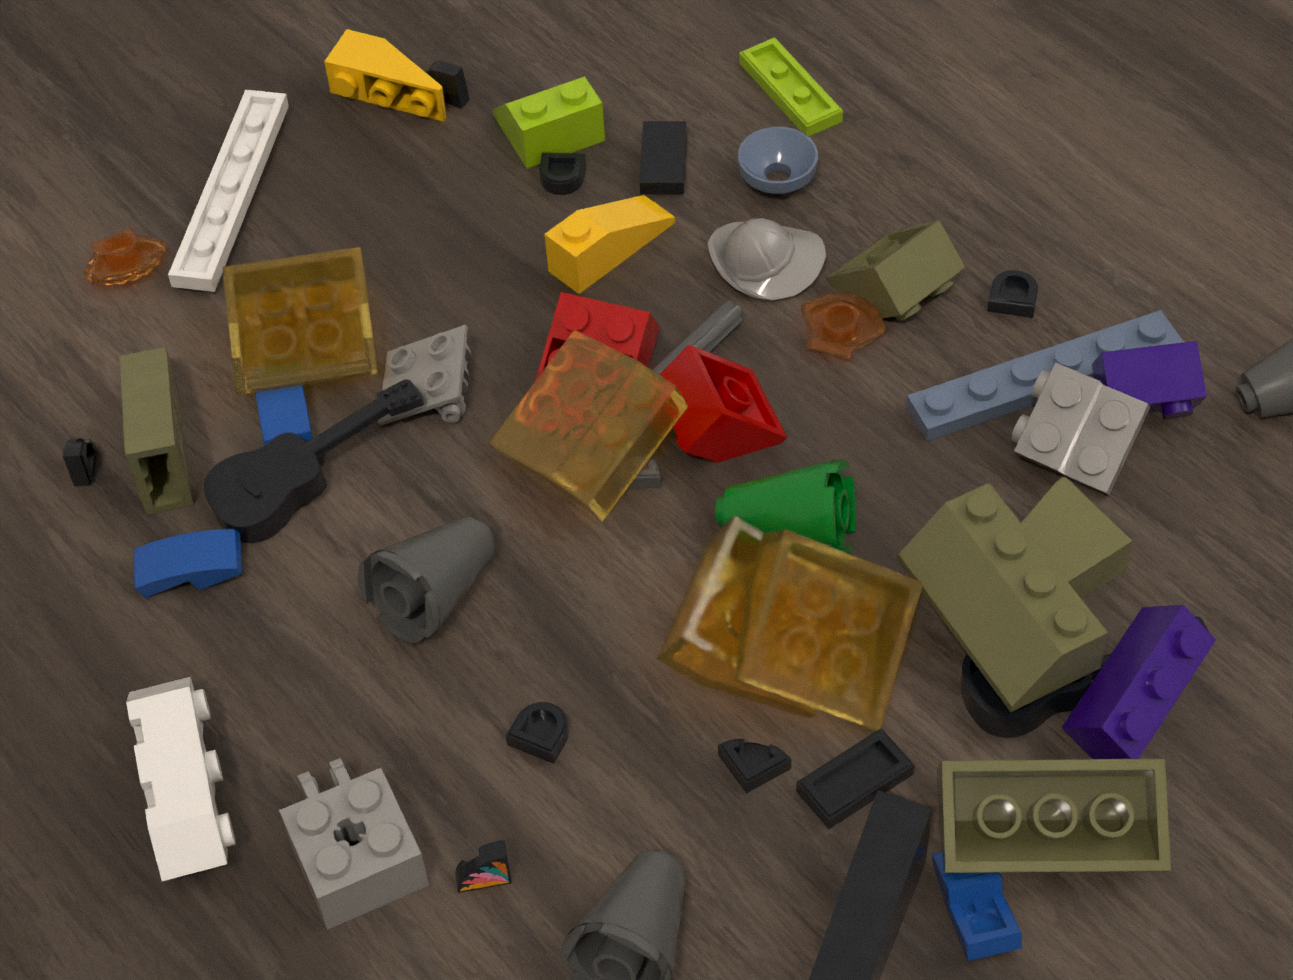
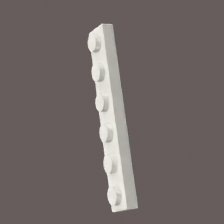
M245 90L168 276L171 287L215 292L289 105L286 94Z

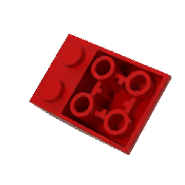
M561 292L522 427L612 449V441L618 440L642 385L640 382L641 377L647 373L660 329L652 314L639 309Z

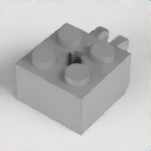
M341 758L329 762V773L336 787L320 793L318 784L309 771L302 773L297 777L306 799L279 810L292 850L327 930L429 886L422 853L382 769H376L351 780Z

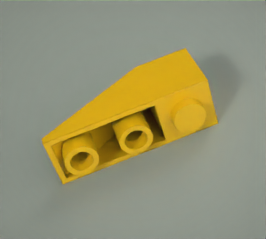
M346 29L324 61L330 93L442 122L447 118L442 86L385 38Z

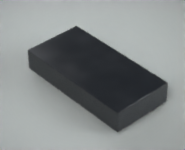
M643 121L640 194H684L686 121Z
M880 728L797 781L796 792L828 829H831L874 801L878 790L886 793L914 775L915 765L885 731Z

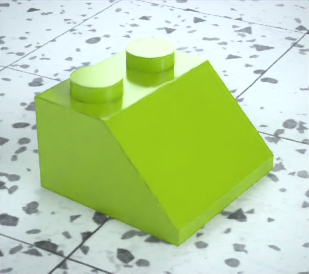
M585 76L493 109V116L526 169L539 165L542 153H573L605 141L603 103Z

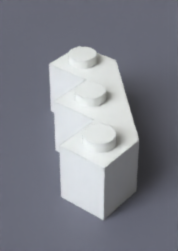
M187 677L129 692L126 701L129 721L134 728L137 745H134L138 774L148 805V809H145L147 826L161 880L166 881L226 865L228 858L227 847L236 845L229 814L219 815L215 803V782L223 781V776L216 750L206 752L203 741L204 726L202 721L211 719L204 689L194 691L192 679Z

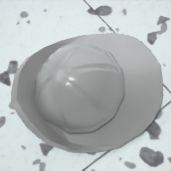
M753 218L745 222H732L723 225L714 231L707 243L713 267L721 277L736 290L760 300L777 301L795 297L814 282L826 259L825 245L817 234L781 226L775 221L765 218Z

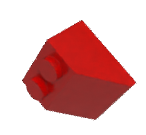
M688 345L652 381L661 400L659 402L660 408L670 419L677 434L676 442L689 456H699L719 463L781 444L787 438L754 371L748 367Z

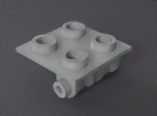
M466 324L387 352L382 391L404 379H408L423 395L425 403L423 406L392 417L390 414H387L378 420L380 426L433 408L441 414V418L449 423L459 421L460 417L465 414L466 404L462 395L468 390L469 371L467 370V363L471 359V350L466 343L468 332Z

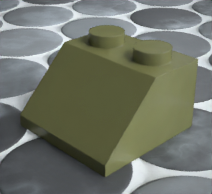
M940 220L889 231L828 275L826 279L831 287L874 319L895 317L897 321H900L921 309L919 302L926 296L938 295L953 285L951 278L963 270L965 266Z

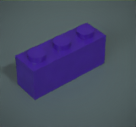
M1183 604L1142 607L1062 726V729L1092 759H1139L1216 639Z

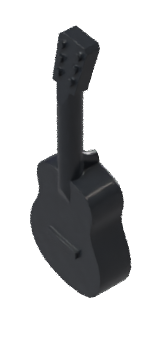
M404 379L377 393V399L307 443L294 433H283L273 438L260 449L236 454L222 460L210 470L204 481L205 497L220 526L223 529L237 530L240 533V541L243 543H255L270 538L285 526L293 513L301 505L317 498L325 491L327 481L321 466L326 461L327 452L387 414H390L392 417L423 406L425 403L423 395L410 380Z
M1195 616V618L1207 629L1202 618ZM966 654L962 664L961 694L967 711L981 729L997 737H1018L1037 729L1048 718L1057 713L1073 711L1089 688L1091 680L1095 679L1101 668L1010 712L969 655ZM1111 654L1103 655L1101 668Z

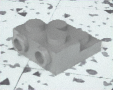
M1055 362L1051 372L1043 370L1034 384L1032 397L1038 400L1030 417L1022 414L1013 429L1011 441L1017 443L1014 452L1023 459L1109 496L1150 410V405L1105 386L1097 379Z

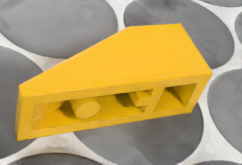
M645 195L577 210L544 234L548 272L580 294L675 224V216Z

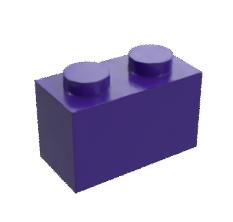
M1197 341L1102 352L1092 363L1094 379L1101 381L1105 386L1148 403L1150 405L1148 413L1163 412L1164 418L1190 415L1193 413V408L1207 397Z

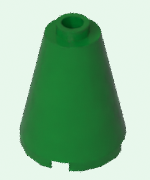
M831 460L727 486L724 495L718 496L716 500V521L719 526H724L726 534L832 560H847L853 546H844L846 533H855L857 509L854 478L844 477L842 470L850 467V465L845 460Z

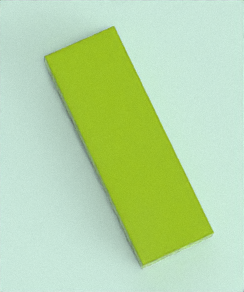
M775 37L739 52V64L801 132L810 137L843 122V110Z

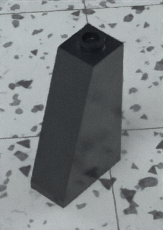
M879 790L877 791L809 980H880L926 863L932 808Z

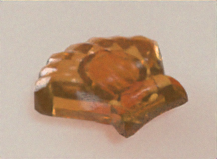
M131 227L126 228L110 237L91 242L95 252L84 270V275L91 283L97 285H124L127 281H136L141 275L150 274L153 268L166 255V244L160 239L135 235Z
M828 292L803 303L800 308L812 336L806 345V349L828 353L845 361L850 360L852 351L876 341L883 335L886 329L882 317L873 303L849 293Z

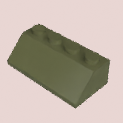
M990 483L946 502L898 553L900 564L1010 712L1101 668L1108 632Z
M1165 759L941 761L937 767L938 823L944 873L1171 871Z

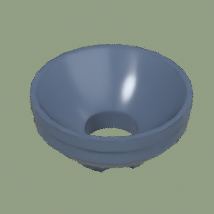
M769 127L755 131L744 139L738 150V165L741 176L753 188L766 194L786 195L796 191L811 181L817 169L818 150L815 143L809 136L793 128ZM772 171H783L789 174L790 177L785 181H771L766 178V175Z

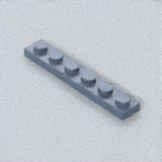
M1159 310L907 395L906 408L926 441L1035 405L1038 399L1032 397L1034 384L1043 370L1051 372L1055 362L1094 378L1092 363L1102 352L1182 343L1184 341L1163 312Z

